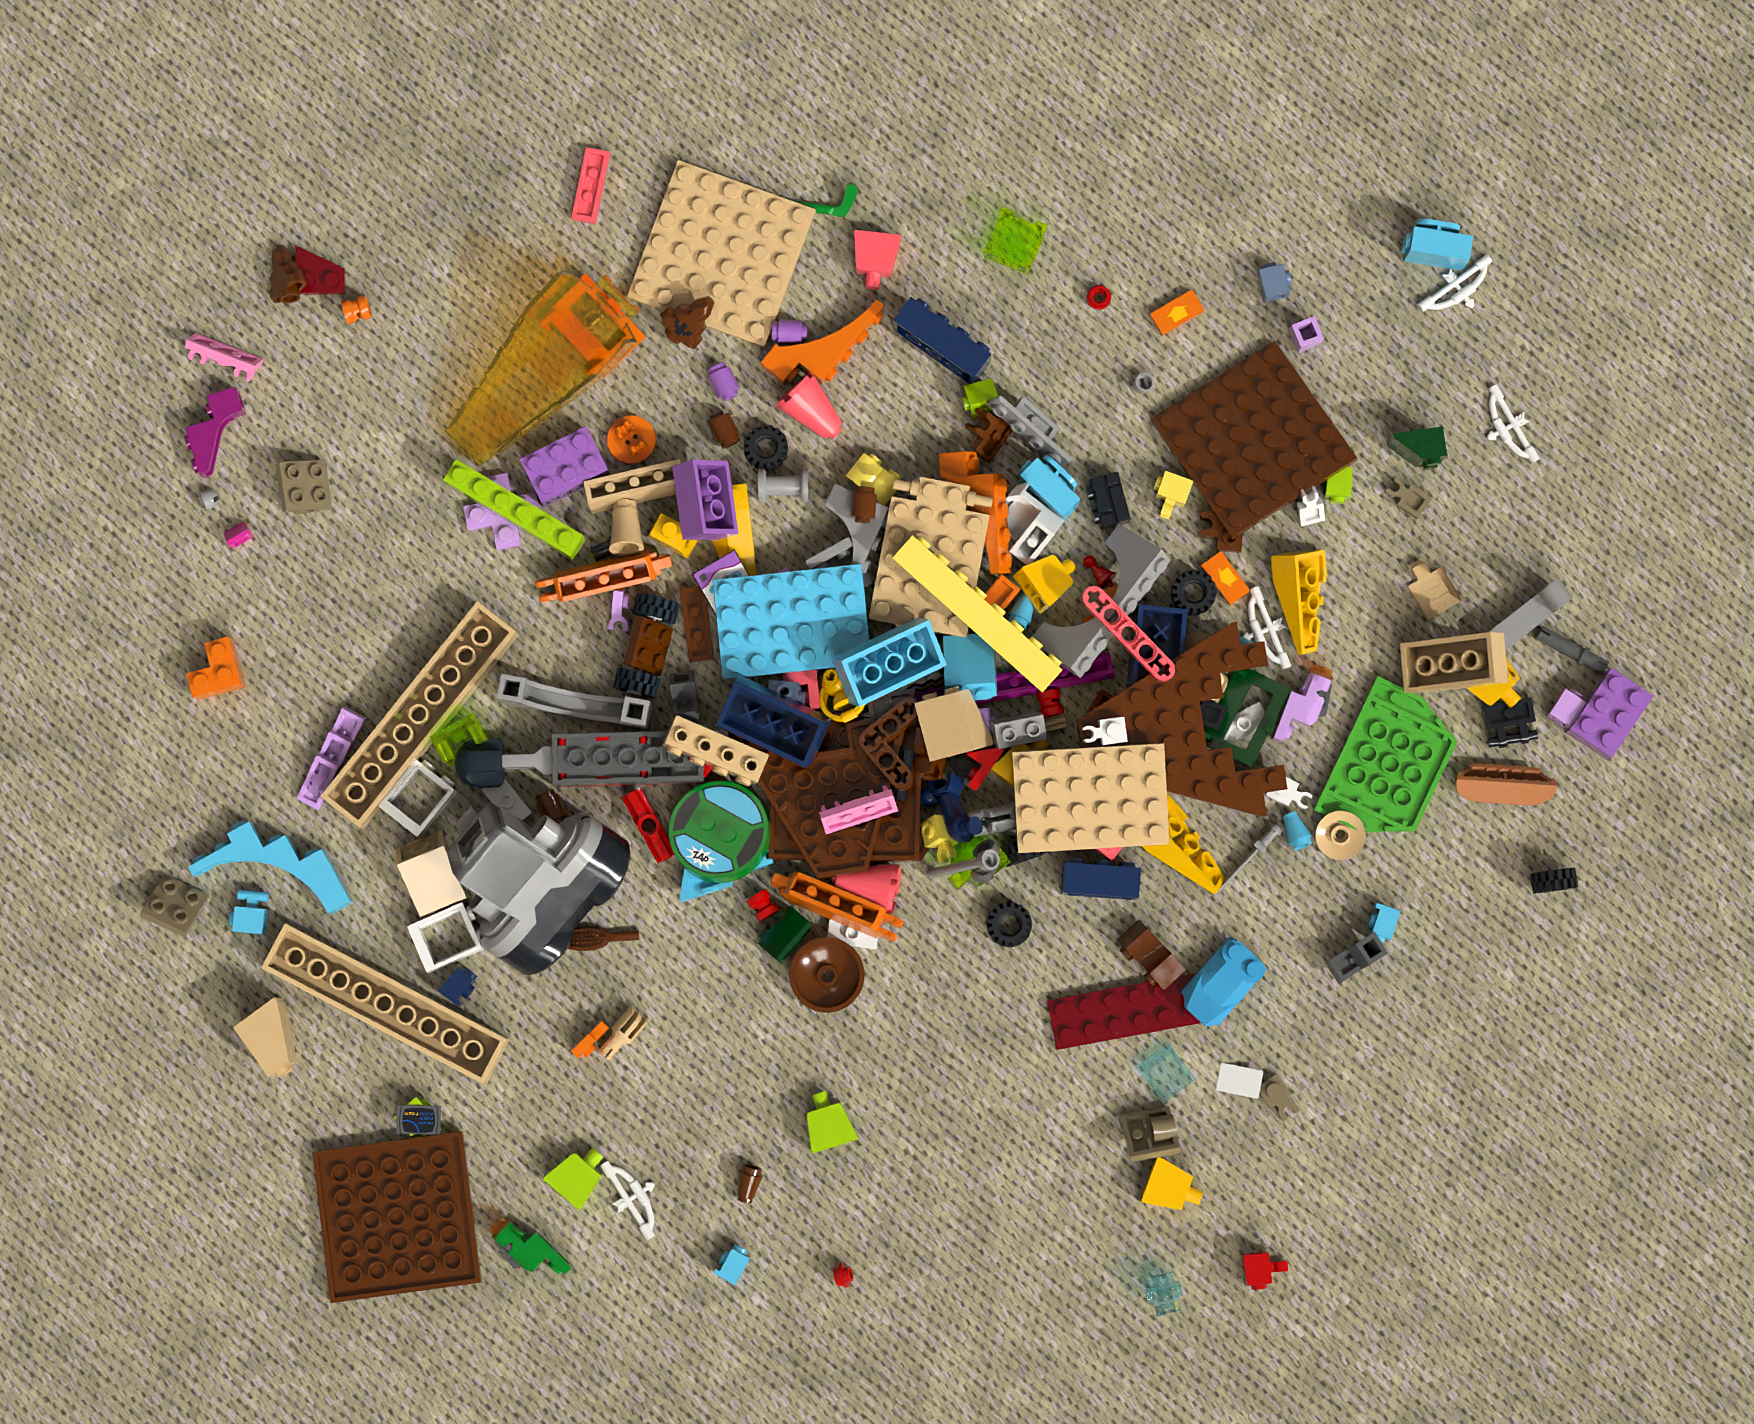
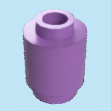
M779 319V322L773 321L772 341H778V344H802V340L807 341L808 326H803V321Z
M725 363L717 364L707 371L709 374L708 380L718 399L723 398L724 401H728L738 395L737 391L740 387L730 367H727Z

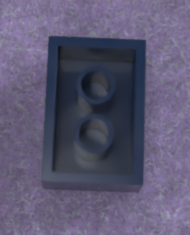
M1070 858L1069 862H1065L1063 865L1061 895L1137 900L1140 891L1141 868L1135 867L1133 862H1120L1119 866H1110V861L1095 860L1094 864H1085V859Z

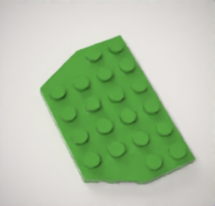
M1377 676L1313 811L1323 816L1338 810L1351 812L1362 821L1366 832H1414L1458 741L1446 729L1440 718L1434 714L1423 697L1415 693H1404V688ZM1336 820L1350 828L1357 830L1348 822Z

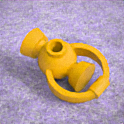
M822 669L824 674L821 680L822 689L819 695V702L824 714L834 721L844 723L858 717L865 704L852 708L855 705L849 704L836 669ZM828 696H835L833 699L835 711H848L840 714V716L831 714L827 706Z

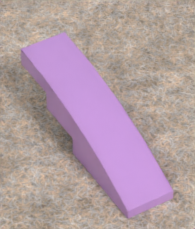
M347 707L341 709L333 729L329 731L320 753L316 755L297 796L298 800L317 810L321 808L325 800L320 796L341 771L364 725L366 717Z

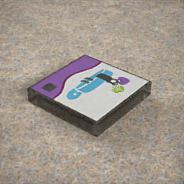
M735 549L692 574L715 615L716 606L713 580L750 576Z

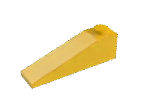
M747 484L732 485L739 534L720 540H712V543L720 559L735 551L748 576H755L757 572Z
M1325 550L1272 555L1271 570L1273 582L1297 653L1302 655L1315 652L1318 648L1321 624L1320 619L1316 617L1319 605H1323L1324 597L1319 596L1321 582L1326 583L1327 577Z
M1167 794L1170 844L1142 847L1154 857L1215 894L1220 889L1225 876L1211 854L1207 851H1202L1199 846L1198 839H1200L1197 831L1191 833L1184 822L1188 819L1187 815Z

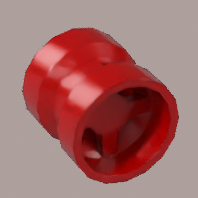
M1060 689L1036 693V699L1041 706L1039 713L1043 714L1044 718L1064 714L1063 705L1060 704L1059 700L1061 697Z
M767 889L758 892L746 901L749 908L754 909V911L756 910L755 917L759 923L780 910L776 903L770 902V893Z

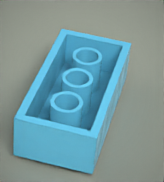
M920 617L831 658L849 704L859 707L947 666L930 621Z

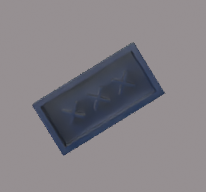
M1138 604L1133 611L1132 621L1170 660L1184 653L1188 609ZM1132 628L1130 641L1135 638V631ZM1142 645L1139 648V655L1143 659L1152 657L1153 650L1150 646ZM1130 653L1126 688L1150 674ZM1157 655L1148 665L1152 668L1153 664H1156L1160 668L1161 665L1157 661L1161 657Z
M742 676L735 680L716 725L807 768L813 764L832 718Z

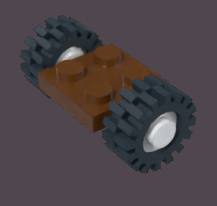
M637 593L632 611L637 616L635 617L623 663L635 668V671L618 667L613 688L634 695L656 698L661 680L656 676H661L673 632L672 628L658 622L675 624L680 608L679 603L650 594Z

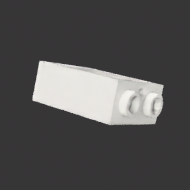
M425 759L422 763L415 760L379 804L382 810L418 838L424 835L457 793L453 788L455 783L445 775L442 778L438 777L433 773L436 768ZM419 771H422L447 791L421 825L417 824L393 805Z
M461 902L407 926L427 973L434 972L484 949L480 942V928L476 930L473 920L476 919L475 913L465 903ZM461 912L475 945L436 962L422 929Z

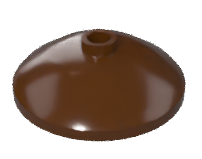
M831 937L817 938L803 945L795 954L789 971L790 985L797 999L806 1007L822 1013L837 1012L852 1004L859 996L865 978L864 966L856 950L848 943ZM825 971L832 973L830 980L823 979L822 975Z

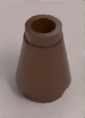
M749 1164L742 1165L738 1176V1201L752 1203L763 1178L761 1174L762 1168Z

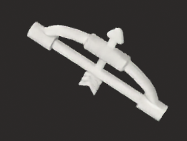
M1486 254L1477 260L1474 266L1457 278L1451 269H1449L1448 274H1442L1449 284L1434 295H1429L1417 305L1422 312L1427 309L1439 310L1454 304L1457 305L1462 300L1466 301L1465 306L1473 308L1474 299H1469L1468 296L1475 292V289L1485 278L1487 266L1492 262L1489 255ZM1477 270H1481L1472 284L1469 283L1464 288L1460 287L1459 283ZM1455 287L1458 290L1457 293L1451 296V299L1435 304L1437 299Z
M1498 385L1490 387L1489 409L1493 420L1492 424L1497 431L1494 433L1490 431L1487 439L1496 440V436L1499 435L1503 443H1506L1517 455L1528 458L1531 464L1536 462L1540 458L1534 447L1530 446L1519 427L1529 422L1524 419L1525 412L1514 418L1503 399L1504 396ZM1497 401L1510 422L1506 426L1501 418L1498 417L1495 406ZM1512 427L1523 444L1524 451L1512 441V437L1508 432Z
M1259 586L1250 589L1252 595L1248 602L1249 626L1252 633L1248 634L1246 632L1243 638L1251 640L1254 637L1256 642L1265 641L1267 657L1271 661L1280 664L1282 670L1291 667V663L1287 653H1284L1275 631L1286 628V626L1282 625V618L1271 622L1263 602L1264 598ZM1256 603L1267 626L1261 629L1258 620L1255 618L1254 604ZM1269 631L1278 656H1275L1266 645L1267 642L1263 633Z
M609 1161L600 1165L606 1177L611 1179L622 1197L612 1204L618 1207V1213L628 1206L640 1225L639 1229L646 1240L655 1236L652 1231L654 1215L650 1199L645 1193L648 1190L651 1192L655 1184L653 1182H646V1186L642 1188L638 1180H635L624 1169L612 1166ZM616 1173H619L630 1183L629 1186L634 1193L633 1195L628 1196L617 1179ZM635 1198L644 1206L648 1223H645L634 1206L632 1200Z

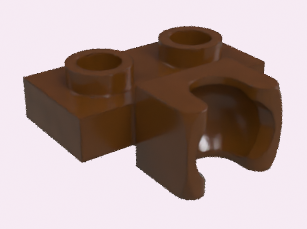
M976 408L975 413L979 416L978 423L976 425L965 424V428L973 436L977 437L970 448L977 452L984 461L991 463L1013 430L1004 419L995 414L992 415L985 409Z
M1200 512L1199 518L1208 521L1211 527L1210 529H1202L1198 534L1199 538L1217 539L1216 551L1242 552L1243 533L1231 539L1213 512Z
M916 727L913 746L914 752L920 756L915 757L914 773H923L924 780H940L943 778L944 766H947V757L930 762L921 727Z

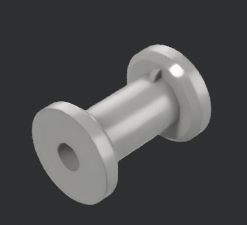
M759 468V503H765L767 496L797 495L804 503L809 502L808 468H803L801 475L767 476L766 470Z

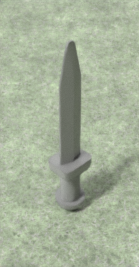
M1269 825L1270 829L1259 840L1252 843L1255 848L1223 881L1218 892L1238 874L1258 851L1263 854L1266 851V846L1277 835H1281L1279 825Z

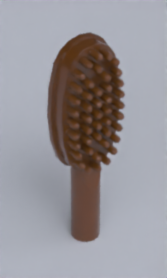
M596 926L576 927L574 937L567 949L590 951L603 948L609 942L640 940L639 930L608 932L606 929Z

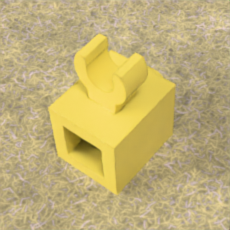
M1165 471L1163 477L1158 476L1153 490L1158 491L1156 498L1165 501L1159 517L1169 520L1174 504L1184 507L1193 480Z
M933 815L921 824V833L925 847L938 848V861L948 863V858L956 857L954 845L959 842L954 841L948 835L943 815Z

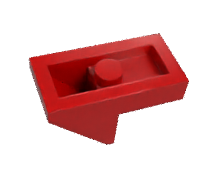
M990 747L965 752L966 755L981 764L979 768L974 766L967 776V779L970 780L968 783L970 788L977 791L1003 753L1004 748Z

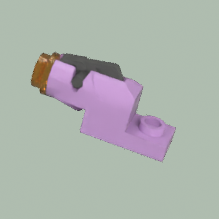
M1314 665L1313 669L1309 670L1307 679L1299 690L1301 694L1290 692L1272 740L1282 743L1284 738L1289 739L1294 725L1290 724L1291 721L1309 727L1319 717L1326 716L1332 688V670L1320 665Z

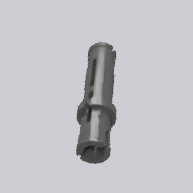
M1542 626L1535 639L1577 661V665L1581 666L1583 664L1600 675L1604 673L1607 668L1606 666L1609 664L1608 660L1590 652V648H1583L1545 626Z

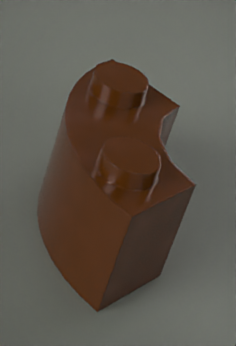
M1139 920L1117 939V942L1122 946L1119 951L1128 961L1133 959L1145 971L1143 976L1152 986L1157 984L1165 990L1186 970L1176 957Z

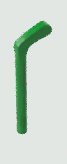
M852 182L848 183L842 203L839 205L791 201L816 209V213L845 217L857 196L858 186Z

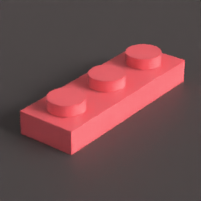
M586 147L571 217L572 220L596 225L611 155L609 151Z

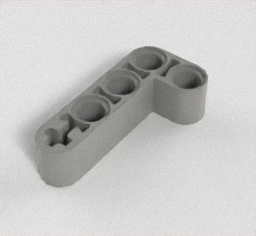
M1557 578L1489 632L1504 633L1506 651L1570 601L1573 596Z

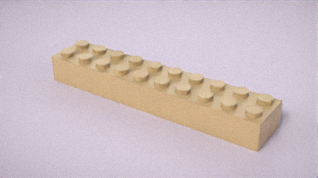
M477 601L320 797L358 827L364 829L380 810L379 804L415 760H420L517 639L519 634Z
M284 924L261 967L271 974L482 1084L488 1083L510 1041L505 1036L290 924Z

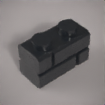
M1114 472L1089 479V486L1085 488L1088 500H1093L1095 510H1092L1095 525L1100 524V528L1103 530L1118 526V524L1129 523L1131 518L1119 473Z

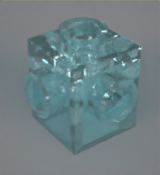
M1172 1272L1147 1277L1149 1288L1145 1289L1148 1304L1153 1303L1156 1316L1181 1311L1179 1296H1183L1180 1282L1174 1281Z

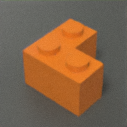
M224 637L204 643L210 667L186 673L192 697L196 700H201L245 688L234 640L230 637Z

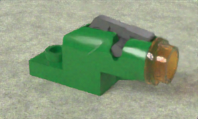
M503 1216L488 1230L492 1234L491 1238L495 1240L496 1246L514 1269L522 1267L524 1270L533 1272L546 1258L550 1261L548 1266L556 1274L562 1272L565 1275L573 1268V1265L538 1231L528 1238L526 1232L515 1226L509 1219L506 1220Z

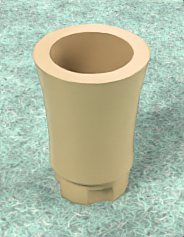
M620 499L613 503L612 534L609 550L615 555L633 556L644 550L639 511L635 500Z

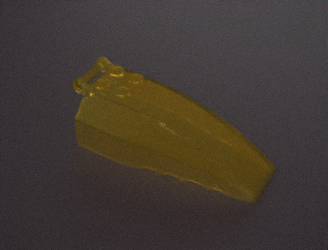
M557 272L525 307L510 330L509 336L497 350L496 356L482 373L483 376L476 387H473L468 395V399L462 404L445 430L478 466H482L594 386L637 343L628 323L641 310L636 305H632L611 284L612 280L607 275H604L591 287L570 272ZM602 290H605L625 311L622 317L599 295Z

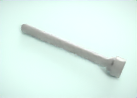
M992 849L984 850L978 854L977 858L929 869L927 876L933 879L979 867L984 871H989L998 867L1000 858L996 851Z

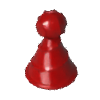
M1087 555L1083 559V565L1086 568H1091L1099 588L1103 589L1107 585L1109 587L1114 585L1111 581L1115 578L1116 572L1096 565V559L1092 555Z

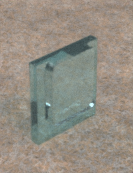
M1169 1043L1136 1066L1162 1103H1165L1196 1080Z

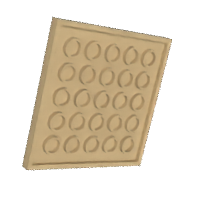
M678 160L627 298L664 311L669 306L676 308L681 303L690 305L698 298L710 296L715 303L711 315L705 320L706 327L765 348L772 331L773 321H776L816 209Z

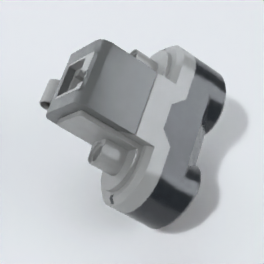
M488 802L483 809L476 805H471L456 823L457 828L462 834L447 850L453 875L459 883L476 893L470 902L469 908L483 917L480 924L482 948L523 975H534L548 969L565 953L574 937L576 926L594 906L605 904L616 893L627 872L631 855L629 842L586 812L568 817L560 824L544 815L533 827H530L504 808H499L491 802Z

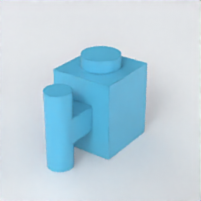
M238 890L237 899L247 900L246 907L235 906L234 912H230L229 926H232V931L266 935L269 910L259 909L258 902H268L269 892Z

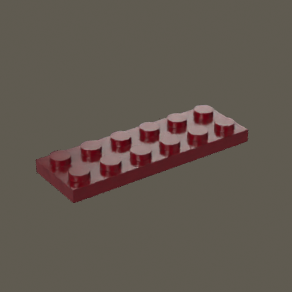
M1195 973L1179 976L1165 990L1157 984L1152 986L1149 982L1048 1000L1056 1050L1200 1024L1201 1022L1184 1007V997L1180 993Z

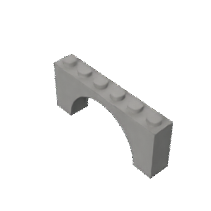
M834 484L825 507L838 515L846 524L853 542V560L851 565L862 564L863 574H866L871 564V560H868L872 550L877 551L882 540L879 534L882 528L886 529L889 508L876 502L875 519H870V523H856L855 518L850 517L851 498L854 492Z
M1118 524L1104 544L1117 557L1120 566V581L1112 600L1128 616L1135 610L1145 593L1151 589L1158 576L1165 571L1167 564L1171 560L1162 549ZM1107 609L1104 612V619L1107 622L1114 623L1117 620L1118 614L1114 609ZM1096 617L1086 623L1073 627H1057L1043 622L1033 635L1043 645L1040 650L1046 656L1052 653L1062 662L1060 666L1079 678L1090 669L1092 662L1106 648L1107 643L1113 636Z
M501 674L497 699L503 705L644 731L650 730L654 709L648 700L626 696L624 698H614L579 693L507 674Z

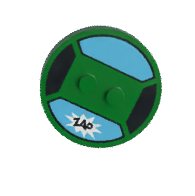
M728 781L708 782L689 791L676 805L669 823V839L675 856L690 874L707 882L726 883L748 875L761 863L770 843V821L759 799L747 788Z

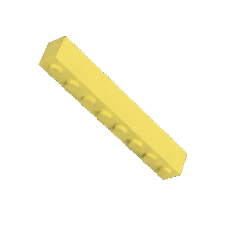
M912 535L895 554L893 559L1043 692L1062 671L1059 667L1062 662L1052 653L1046 656L1040 650L1043 647L1041 643L1033 636L1030 639L1026 638L1022 634L1024 628L1014 619L1011 622L1007 621L1003 617L1006 612L996 603L992 606L984 600L987 595L977 586L973 589L965 583L968 578L958 569L953 572L947 567L950 562L939 552L935 556L928 550L931 545L921 536L916 539Z

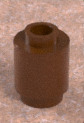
M719 411L710 416L711 421L707 424L717 444L721 445L722 449L729 448L740 442L738 437L740 433L730 413L724 414L723 411Z
M855 487L851 498L850 517L855 518L856 523H870V519H875L877 495L874 494L875 488Z
M554 789L547 790L536 796V805L541 816L546 815L558 824L568 816L559 794H556Z

